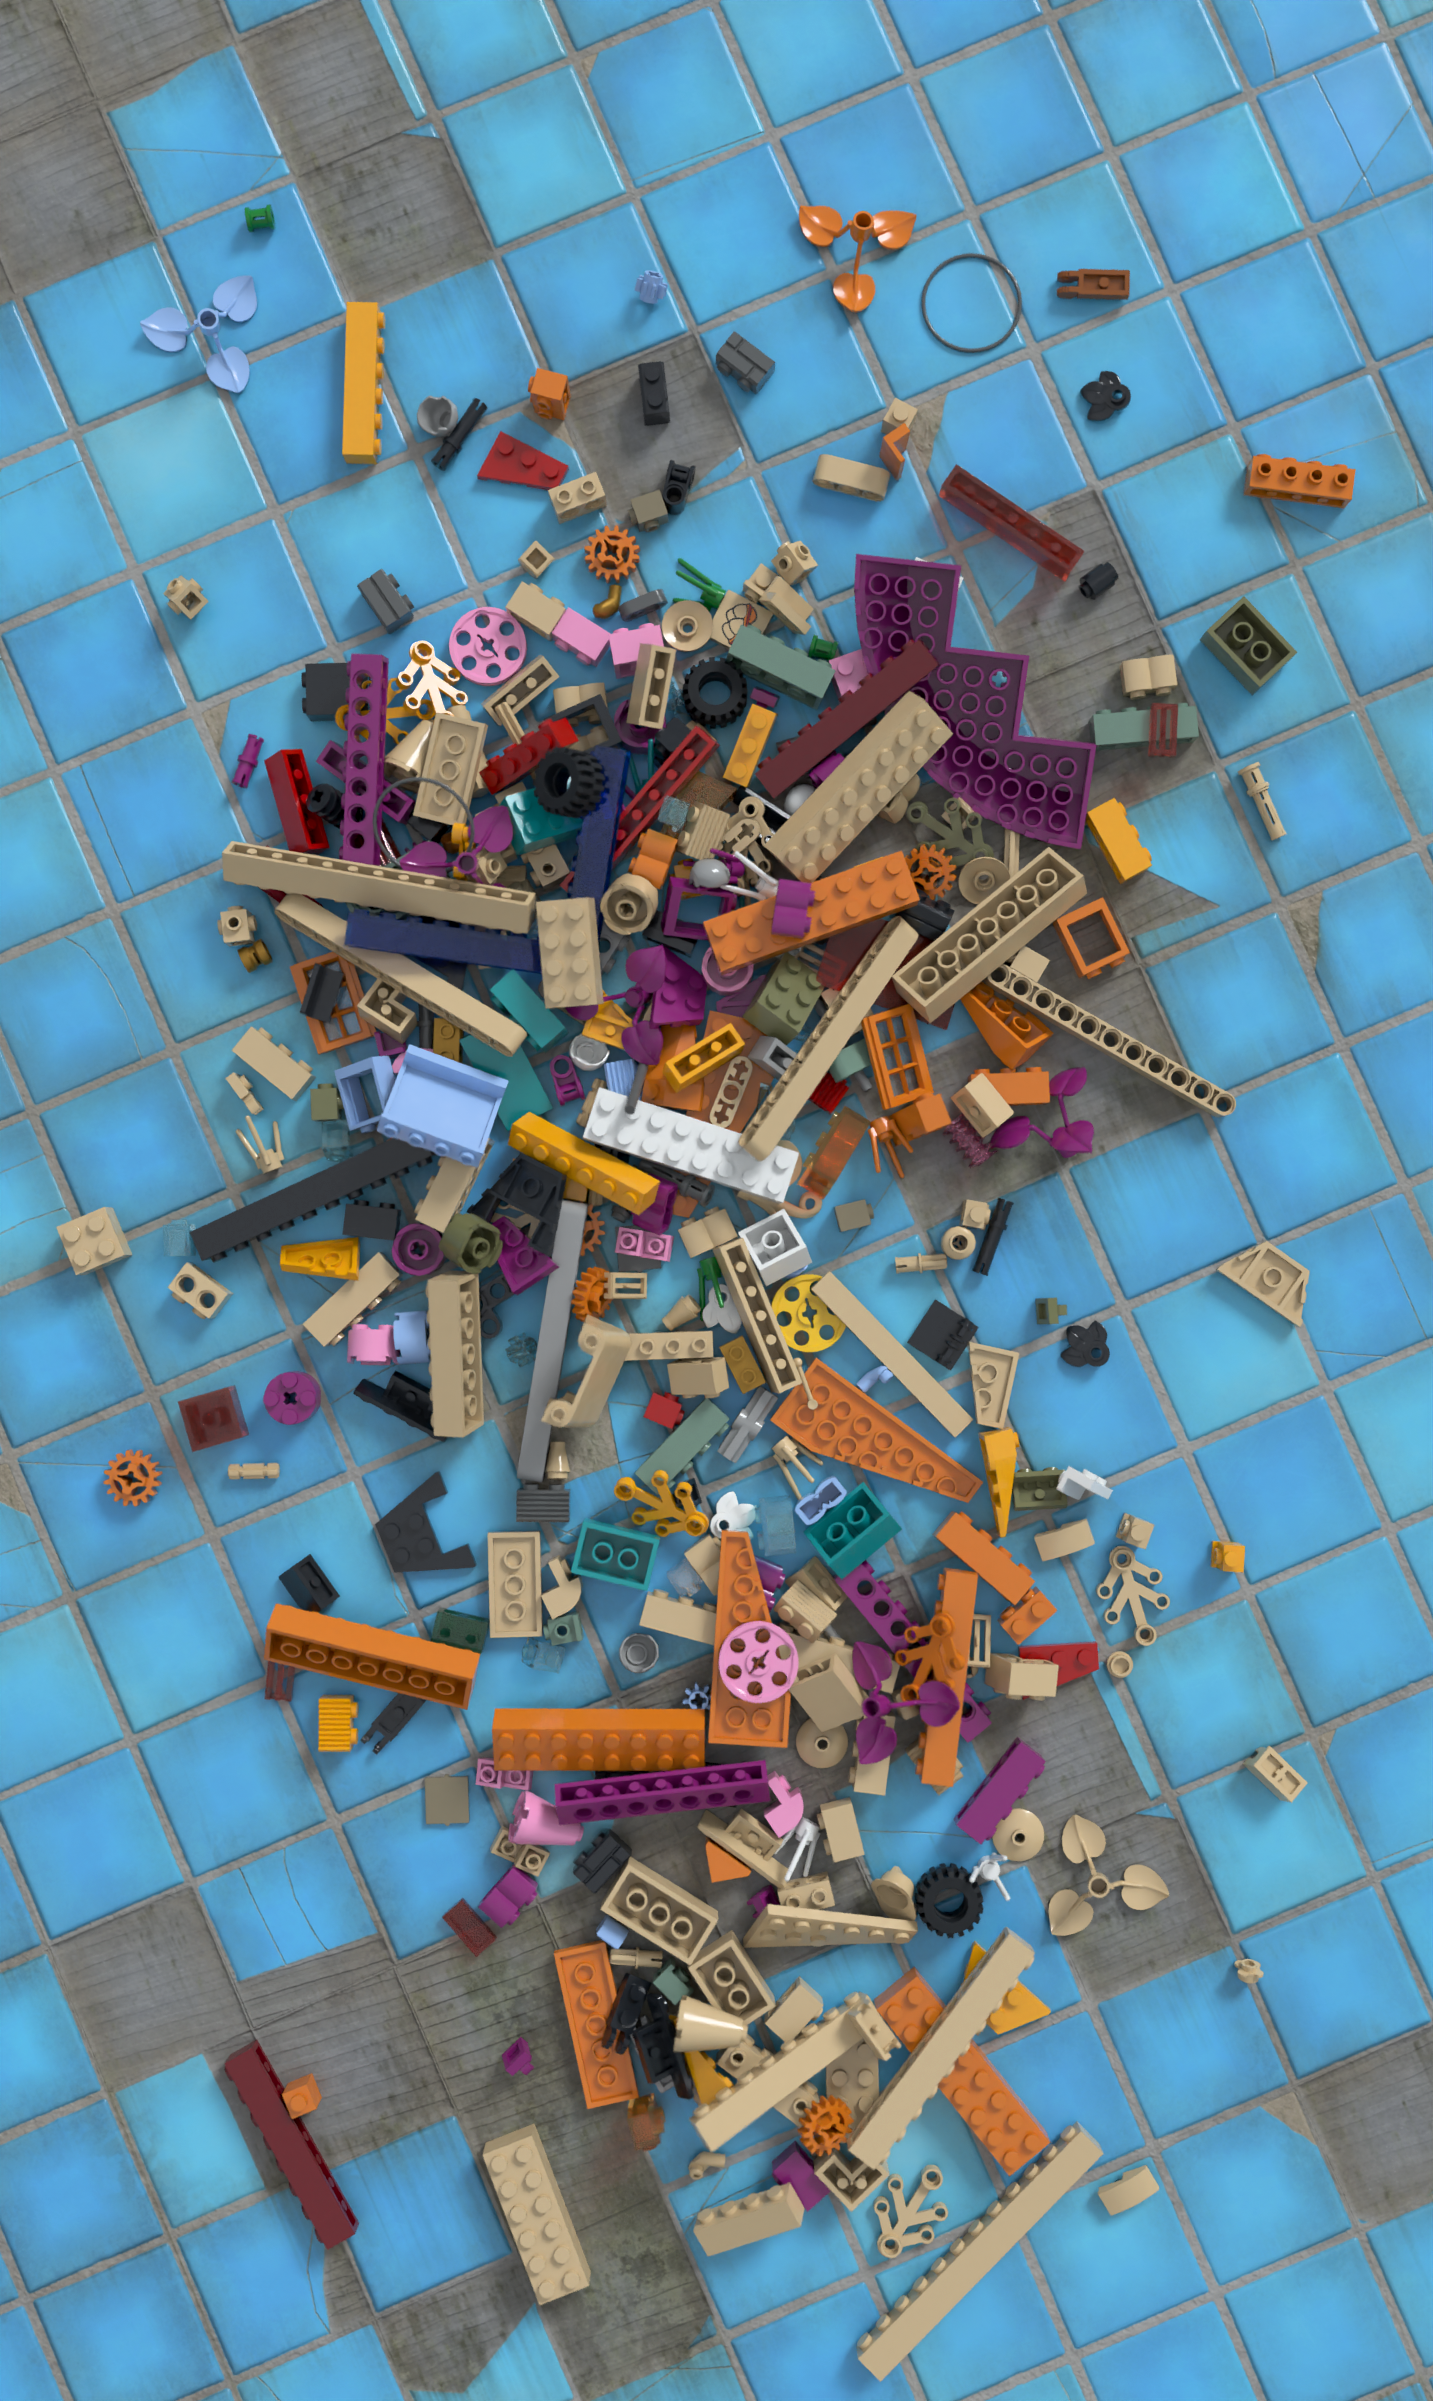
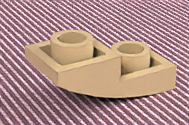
M1087 1519L1062 1524L1059 1529L1038 1533L1034 1537L1042 1561L1065 1556L1095 1544Z
M501 1826L490 1847V1852L513 1862L515 1867L538 1877L550 1852L540 1845L514 1844L509 1842V1829Z
M1147 2165L1124 2172L1122 2180L1099 2187L1098 2195L1112 2216L1144 2201L1159 2190V2185Z

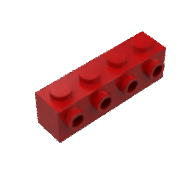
M567 718L555 722L552 719L542 722L537 726L539 731L536 733L531 731L520 738L522 743L519 745L514 743L503 750V756L497 755L486 762L487 767L479 773L490 793L494 795L504 791L533 773L536 768H539L538 762L540 759H545V753L548 751L552 752L553 748H569L577 743L579 740Z
M284 749L276 752L264 760L289 851L318 855L330 847L321 817L309 811L306 806L308 794L313 789L303 751L302 749Z

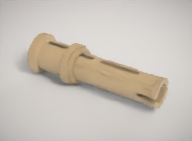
M1256 762L1239 770L1238 774L1242 775L1248 788L1246 791L1247 795L1253 796L1271 841L1287 833L1282 826L1267 791L1269 783L1264 781L1259 769L1261 766L1260 762Z

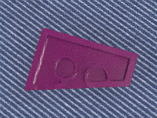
M502 1216L492 1223L501 1233L499 1236L503 1242V1247L497 1261L512 1293L519 1295L559 1268L549 1256L528 1246L530 1238L509 1218Z

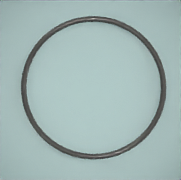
M968 253L947 259L931 273L922 293V313L929 330L941 343L961 352L976 353L998 346L1014 331L1021 315L1022 298L1015 277L1001 262L983 254ZM969 257L985 259L1002 268L1011 278L1018 296L1017 315L1010 330L997 342L975 349L955 346L940 337L929 322L925 306L927 289L935 274L948 263Z
M407 778L389 786L379 797L373 813L374 835L382 852L399 868L402 869L399 862L387 852L380 840L377 830V813L384 797L395 787L407 782H429L446 789L457 798L469 819L471 835L466 852H471L475 834L471 813L463 799L447 785L430 778ZM454 867L446 869V873L453 871Z

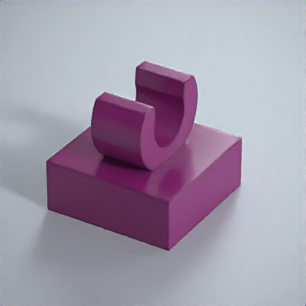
M756 686L753 688L750 698L757 701L756 705L767 709L768 706L776 707L780 696Z
M772 1885L762 1887L756 1895L747 1901V1905L754 1904L756 1912L752 1915L753 1918H758L767 1904L780 1905Z
M521 2037L502 2054L505 2070L512 2076L519 2070L527 2075L534 2069V2066L529 2063L532 2057L528 2043Z

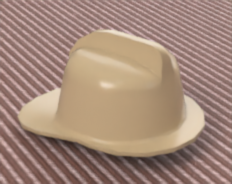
M894 1866L890 1871L885 1872L880 1879L873 1880L871 1887L881 1909L889 1918L915 1921L917 1914L912 1901L914 1884L902 1873L899 1866Z

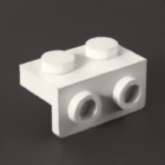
M1070 1466L1060 1475L1057 1490L1077 1500H1080L1085 1489L1106 1499H1109L1113 1491L1105 1486L1107 1481L1086 1469L1080 1472Z

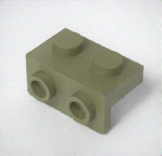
M1048 1467L1043 1469V1471L1021 1469L1015 1472L1012 1487L1014 1510L1067 1508V1495L1057 1490L1059 1477L1065 1470Z

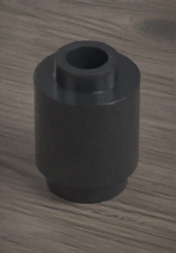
M1109 562L1099 564L1079 579V590L1085 598L1095 600L1115 585V581L1118 580V574Z

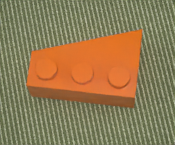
M932 1091L918 1096L912 1105L888 1116L890 1120L894 1119L897 1128L908 1142L943 1129L951 1124L941 1094L934 1096ZM893 1132L894 1137L892 1139L896 1147L902 1143Z

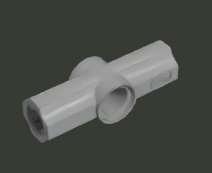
M759 1386L747 1406L742 1408L731 1425L732 1429L719 1446L717 1452L736 1463L749 1442L753 1441L765 1423L764 1419L772 1410L778 1397Z

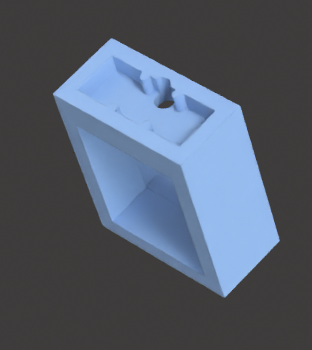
M389 1056L370 1057L334 1071L350 1131L361 1130V1134L377 1130L376 1125H379L381 1115L369 1119L359 1077L373 1072L384 1112L396 1081Z

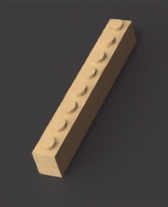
M862 1992L849 1994L844 1999L845 2003L838 2008L833 2007L826 2011L821 2021L817 2024L811 2023L801 2031L802 2035L795 2040L790 2039L783 2043L778 2053L774 2056L768 2055L759 2062V2067L754 2071L743 2073L738 2077V2082L731 2088L725 2087L715 2095L716 2099L708 2105L704 2103L697 2107L689 2121L704 2146L711 2152L716 2150L863 2039L846 2013L865 1996L871 2001L869 1996Z

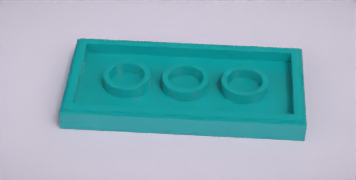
M470 1034L459 1039L475 1069L508 1080L497 1112L507 1131L511 1130L512 1124L526 1113L531 1112L539 1116L553 1108L521 1045L512 1057H508Z

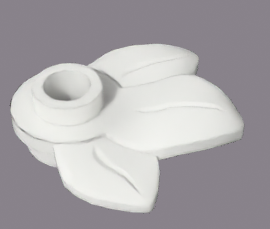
M719 1284L721 1292L726 1295V1299L723 1301L724 1307H719L714 1287H712L708 1294L709 1303L703 1309V1321L707 1328L719 1323L726 1331L736 1334L742 1320L728 1286Z
M728 1492L716 1503V1514L710 1520V1531L714 1536L721 1539L722 1529H720L719 1523L723 1520L727 1523L726 1530L748 1531L751 1540L753 1533L748 1526L756 1519L758 1509L751 1504L738 1505L735 1492Z

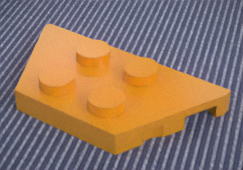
M976 1941L971 1946L972 1951L965 1968L963 1983L987 1952ZM1018 1980L1015 1988L1010 1992L1007 1991L1002 1997L1000 2008L995 2013L991 2012L985 2021L999 2035L1047 2016L1051 2013V2010Z

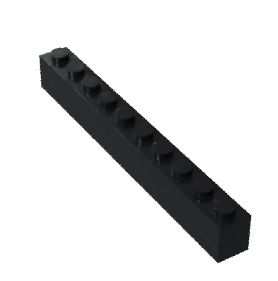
M392 1138L190 1232V1235L201 1260L211 1259L214 1263L226 1258V1252L233 1249L235 1252H239L250 1247L248 1243L257 1239L260 1242L272 1237L271 1232L276 1229H280L282 1232L294 1227V1221L300 1218L306 1221L318 1216L317 1211L324 1207L326 1211L341 1205L340 1200L346 1197L349 1200L360 1197L364 1194L363 1190L370 1186L372 1190L387 1184L385 1180L392 1176L395 1179L401 1178L410 1173L409 1168L416 1165H418V1168L425 1167L433 1163L432 1158L438 1155L433 1151L422 1147H415L408 1142Z

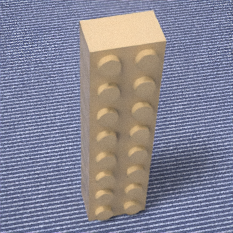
M908 691L767 841L764 847L799 882H814L953 733L924 699Z
M1048 847L892 976L897 993L929 1023H932L1087 894L1084 876Z

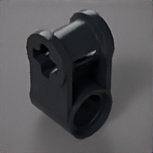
M670 460L663 489V501L669 514L677 515L684 510L693 484L696 466L686 467L675 464L674 460ZM670 496H678L680 500L671 502L668 498Z

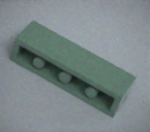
M1187 703L1175 704L1172 708L1162 709L1161 705L1147 707V710L1137 711L1135 707L1124 708L1121 712L1111 713V710H1099L1089 720L1091 743L1096 744V751L1194 743L1199 737L1196 706H1188Z
M705 1398L635 1471V1474L658 1495V1490L651 1483V1479L655 1471L663 1470L669 1476L667 1485L670 1489L676 1483L673 1478L679 1472L685 1474L694 1464L691 1459L697 1453L702 1456L711 1446L708 1441L715 1434L720 1437L728 1429L727 1421L729 1417L712 1400ZM657 1477L659 1481H663L662 1478Z

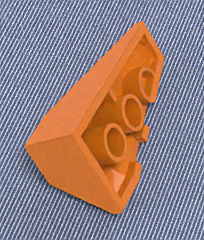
M983 982L977 984L960 999L993 1053L1011 1070L1025 1063L1054 1034L1035 1015L1030 1012L1023 1014L1013 1007V1001L1008 998L1005 1001L995 996L993 989Z

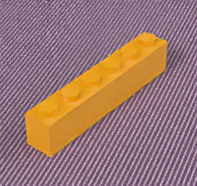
M347 302L342 455L346 464H377V455L382 453L381 439H378V430H382V414L378 413L379 405L383 404V390L379 388V379L384 378L383 363H380V354H384L385 351L384 338H381V329H385V313L380 311L378 302Z
M531 1112L526 1113L512 1124L508 1145L566 1175L568 1178L637 1215H640L655 1202L660 1181Z

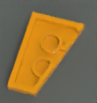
M359 1237L281 1246L280 1267L282 1271L359 1280Z

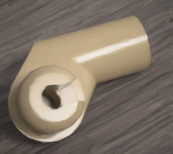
M701 2152L688 2166L690 2177L695 2180L701 2179L703 2172L709 2166L724 2168L726 2154Z

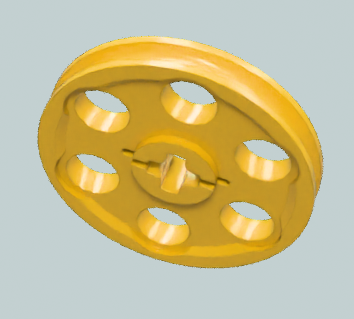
M805 1274L789 1279L779 1287L772 1299L771 1307L776 1319L777 1315L782 1311L788 1312L791 1316V1322L787 1326H780L787 1346L802 1352L824 1350L833 1345L846 1328L845 1324L836 1315H831L827 1310V1306L810 1292L811 1283L819 1281L822 1276ZM791 1286L799 1291L797 1300L793 1302L788 1301L784 1295L785 1290ZM805 1298H807L810 1309L816 1311V1314L812 1315L811 1320L813 1328H811L808 1317L802 1316V1312L806 1311L807 1306ZM823 1325H830L833 1328V1336L828 1340L822 1339L819 1334L820 1328ZM803 1330L808 1334L809 1338L805 1345L796 1344L794 1340L796 1332Z

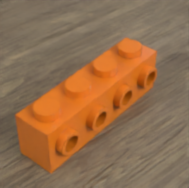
M1259 454L1253 456L1247 465L1243 495L1345 508L1352 500L1356 469H1350L1343 464L1327 466L1322 465L1319 461L1305 463L1297 462L1295 458L1290 457L1274 459L1270 455Z
M951 1511L932 1535L1007 1601L1016 1605L1035 1582L1030 1577L1032 1572L1022 1563H1019L1017 1566L1012 1562L1010 1558L1013 1555L1000 1545L999 1548H996L990 1542L993 1538L983 1529L977 1531L970 1525L973 1520L961 1511L957 1514Z

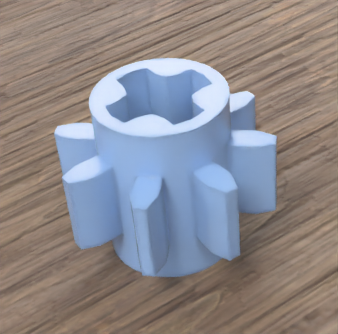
M645 271L644 276L639 275L635 285V291L640 292L639 299L650 304H657L658 299H663L666 296L668 287L667 283L662 282L664 276L655 271Z
M695 1682L693 1690L686 1688L685 1692L689 1695V1698L683 1699V1704H689V1709L707 1708L710 1710L708 1700H711V1694L708 1695L707 1693L709 1685L707 1684L704 1688H701L698 1682ZM697 1693H700L701 1698H706L703 1699L701 1705H698L697 1701H692Z

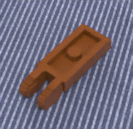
M1079 269L1078 271H1060L1057 274L1058 282L1073 283L1077 281V286H1062L1058 288L1057 296L1060 298L1072 299L1077 297V299L1128 300L1129 270Z

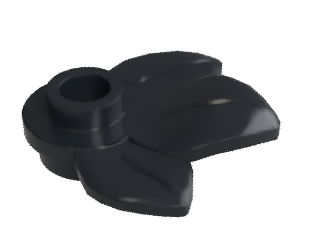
M1101 371L1099 381L1089 382L1080 390L1083 398L1092 404L1087 415V419L1092 421H1103L1110 418L1114 411L1125 409L1131 401L1129 388L1122 385L1119 376L1111 371ZM1115 394H1122L1120 399L1116 400L1113 398Z
M1094 1321L1088 1329L1078 1325L1067 1327L1066 1335L1071 1347L1061 1353V1357L1065 1362L1075 1367H1081L1086 1364L1100 1367L1107 1363L1110 1351L1106 1345L1107 1332L1102 1324ZM1094 1349L1101 1350V1356L1094 1358L1092 1351Z

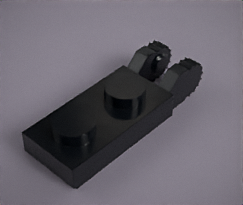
M398 1693L371 1724L372 1727L360 1741L364 1744L368 1742L376 1730L383 1734L385 1737L373 1749V1752L377 1755L388 1741H392L426 1700Z
M627 1972L625 1973L606 2022L607 2026L601 2040L603 2048H611L617 2035V2029L621 2031L617 2039L615 2052L623 2055L630 2043V2034L632 2035L646 1995L650 1989V1982Z

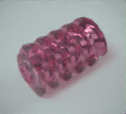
M961 1113L951 1121L950 1125L946 1126L942 1135H953L949 1143H959L955 1151L965 1150L966 1152L962 1159L967 1160L971 1158L972 1161L969 1168L981 1165L998 1150L989 1152L992 1143L987 1142L983 1144L982 1142L985 1137L982 1138L981 1135L976 1136L977 1130L974 1127H969L971 1123L968 1119L963 1120L964 1114Z

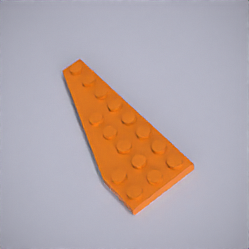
M710 1010L703 1039L731 1023L745 1043L741 1054L738 1056L748 1058L759 1037L767 1035L742 1017ZM733 1059L703 1077L705 1087L701 1112L687 1111L686 1116L712 1124L710 1112L730 1062ZM750 1060L753 1066L751 1076L731 1124L725 1127V1129L737 1133L742 1132L774 1079L772 1075L752 1060ZM746 1062L735 1063L733 1066L737 1070L735 1077L729 1075L727 1080L736 1081L743 1086L744 1080H739L742 1072H748V1068L745 1067ZM727 1085L723 1090V1094L726 1099L734 1100L738 1097L739 1090L735 1085ZM719 1099L718 1105H723L720 1112L715 1111L714 1116L717 1118L716 1122L721 1124L722 1121H728L729 1119L725 1115L727 1108L729 1107L733 1110L735 1105L727 1104ZM674 1170V1171H676V1172H678V1173H680V1174H682V1175H684V1176L689 1175V1174H686V1173H683V1172ZM696 1177V1180H698V1181H700V1182H702V1183H704V1184H706V1185H709L710 1182H711V1181H708V1180H705V1179ZM678 1190L673 1205V1215L689 1218L699 1201L689 1196H681Z
M818 1358L813 1360L804 1373L812 1397L818 1403L817 1408L814 1410L808 1408V1398L801 1383L793 1387L770 1418V1421L812 1452L969 1503L983 1484L982 1480Z
M722 1530L708 1743L787 1748L791 1697L789 1689L779 1698L769 1702H748L734 1695L726 1687L720 1674L719 1653L724 1640L730 1632L738 1626L752 1621L772 1623L748 1531ZM760 1628L755 1632V1639L758 1642L764 1643L770 1638V1633L765 1628ZM735 1638L731 1641L730 1648L734 1652H742L746 1644L743 1639ZM777 1647L775 1653L781 1659L779 1648ZM764 1655L759 1658L755 1656L752 1658L754 1661L753 1669L757 1666H765L763 1663ZM735 1664L728 1666L726 1674L732 1679L738 1678L742 1672L741 1668ZM777 1671L772 1675V1682L775 1685H783L787 1680L785 1673L782 1671ZM752 1681L748 1684L747 1691L751 1695H758L762 1691V1685L757 1681Z

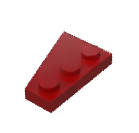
M500 431L477 474L478 480L487 481L489 479L500 481L504 484L515 483L526 485L529 488L550 490L562 484L569 471V466Z
M1096 1641L1018 1646V1654L1022 1659L1048 1660L1059 1665L1057 1686L1099 1669L1098 1645ZM1022 1695V1700L1029 1698V1696Z

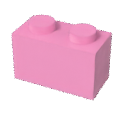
M569 607L552 632L554 644L564 652L570 650L575 653L577 660L586 666L592 664L597 667L610 647L609 632Z

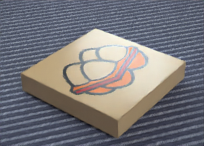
M728 589L712 619L713 632L710 640L730 649L741 624L746 627L747 625H752L761 630V634L764 635L774 614Z

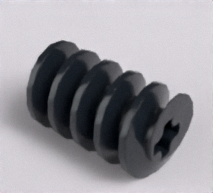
M322 783L317 785L308 794L306 800L308 810L340 829L341 821L344 820L345 810L341 806L343 793L329 784ZM362 809L356 813V820L358 822L362 819Z

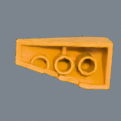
M1010 1427L978 1432L995 1525L999 1537H1006L1017 1457L1016 1448L1020 1447L1017 1432H1012Z
M670 2014V2022L676 2029L678 2017ZM699 2051L683 2052L685 2057L684 2066L693 2082L692 2091L698 2106L704 2103L708 2105L716 2099L715 2095L720 2090L733 2086L727 2077L724 2078L719 2072H715L716 2063L704 2051L701 2053Z

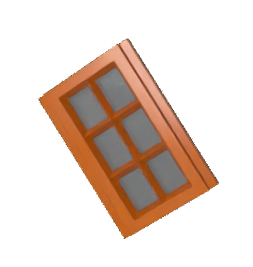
M330 952L289 966L301 1004L303 1003L315 963L345 974L330 1024L306 1017L318 1055L375 1036L374 1032H377L375 1026L362 1019L358 1012L357 1005L365 995L353 963L334 952Z
M908 1003L864 1017L861 1025L883 1110L913 1101L925 1093L931 1091L934 1093L913 1007Z

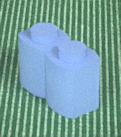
M835 1476L827 1477L817 1485L814 1492L808 1493L798 1500L794 1511L806 1525L813 1524L824 1515L826 1508L839 1504L847 1491Z

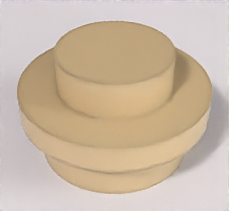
M1116 1651L1107 1659V1669L1114 1677L1124 1678L1133 1669L1131 1657L1123 1651Z

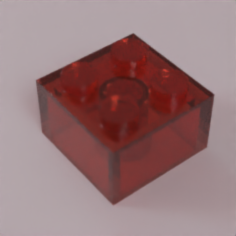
M235 1385L178 1401L192 1452L249 1435Z

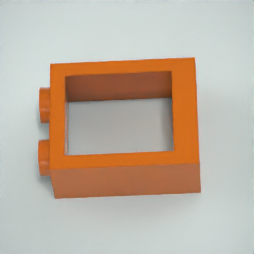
M1103 897L1056 919L1052 923L1079 979L1084 976L1091 979L1102 973L1100 968L1107 965L1114 968L1124 963V957L1130 953ZM1100 913L1118 952L1086 967L1067 927Z

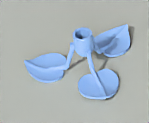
M238 276L222 283L214 292L213 304L216 309L223 313L210 308L202 309L198 313L197 320H194V324L188 330H186L188 323L184 314L178 309L171 307L157 310L140 322L146 337L156 347L166 352H178L184 349L186 346L185 335H190L197 327H200L203 334L213 336L219 353L209 357L206 365L207 375L212 383L219 388L234 393H240L246 387L250 370L246 355L235 346L229 347L224 351L217 333L220 330L219 318H225L228 315L235 322H244L255 314L257 297L252 276Z

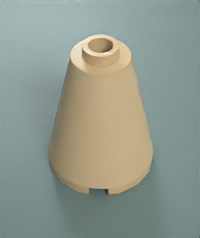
M433 719L422 720L385 756L384 774L388 778L392 774L398 779V782L407 778L422 777L433 729ZM421 781L407 782L399 786L418 794Z
M682 1995L674 2052L740 2047V2042H746L748 2026L742 2025V2018Z

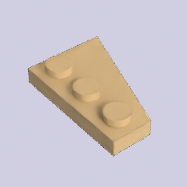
M968 1342L976 1423L1003 1429L1019 1353Z

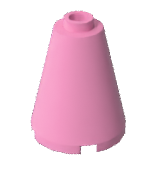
M524 1790V1792L520 1793L512 1815H515L514 1823H510L509 1842L514 1844L573 1846L576 1841L580 1842L584 1832V1826H581V1823L559 1825L555 1805L530 1791Z

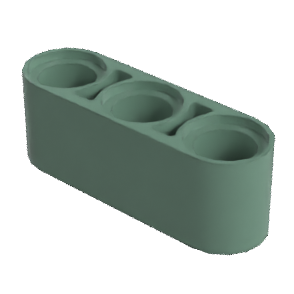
M878 1031L881 1044L887 1043L888 1040L883 1031ZM865 1038L840 1051L828 1069L835 1083L871 1066ZM892 1047L883 1049L884 1058L893 1054Z

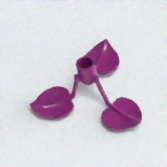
M491 807L473 818L474 842L479 845L471 853H461L456 861L445 863L447 854L444 848L438 843L428 841L418 844L406 856L400 859V866L404 871L445 878L447 877L445 868L457 867L461 873L472 875L477 883L484 884L476 873L479 868V861L476 855L483 847L489 852L497 853L505 850L510 845L513 837V828L507 807ZM469 824L468 836H469V838H470L471 831H470V824ZM494 883L491 885L506 888L500 883Z
M662 945L639 949L630 954L625 965L626 974L631 981L637 982L636 985L629 988L626 992L603 997V1002L625 998L628 1005L637 1008L632 1020L633 1027L623 1030L621 1040L625 1051L630 1057L647 1065H657L660 1063L663 1035L659 1027L657 1029L649 1028L650 1021L644 1020L638 1023L641 1012L645 1009L643 1004L651 1000L652 993L661 988L665 980L666 955ZM598 1004L565 1007V1009L572 1017L578 1020H589L597 1014Z
M1076 1067L1062 1071L1049 1082L1050 1095L1058 1096L1065 1127H1059L1053 1132V1138H1050L1035 1125H1029L1030 1119L1027 1116H1016L1006 1120L996 1129L990 1142L991 1149L1017 1147L1028 1139L1030 1131H1034L1045 1139L1050 1146L1059 1151L1064 1158L1072 1157L1076 1153H1092L1093 1125L1086 1120L1069 1124L1063 1101L1064 1096L1076 1095L1085 1085L1087 1079L1085 1067Z
M860 1641L854 1643L852 1661L857 1682L867 1690L873 1689L876 1686L874 1691L869 1693L870 1697L866 1698L862 1703V1712L867 1718L859 1723L856 1730L860 1764L880 1762L889 1757L895 1750L897 1743L896 1733L891 1727L885 1726L886 1720L881 1718L886 1716L890 1709L921 1705V1718L933 1727L946 1725L960 1709V1703L955 1692L949 1686L939 1681H929L920 1686L919 1696L921 1700L890 1703L886 1696L878 1695L882 1688L881 1681L887 1680L892 1672V1663L888 1653L876 1645Z

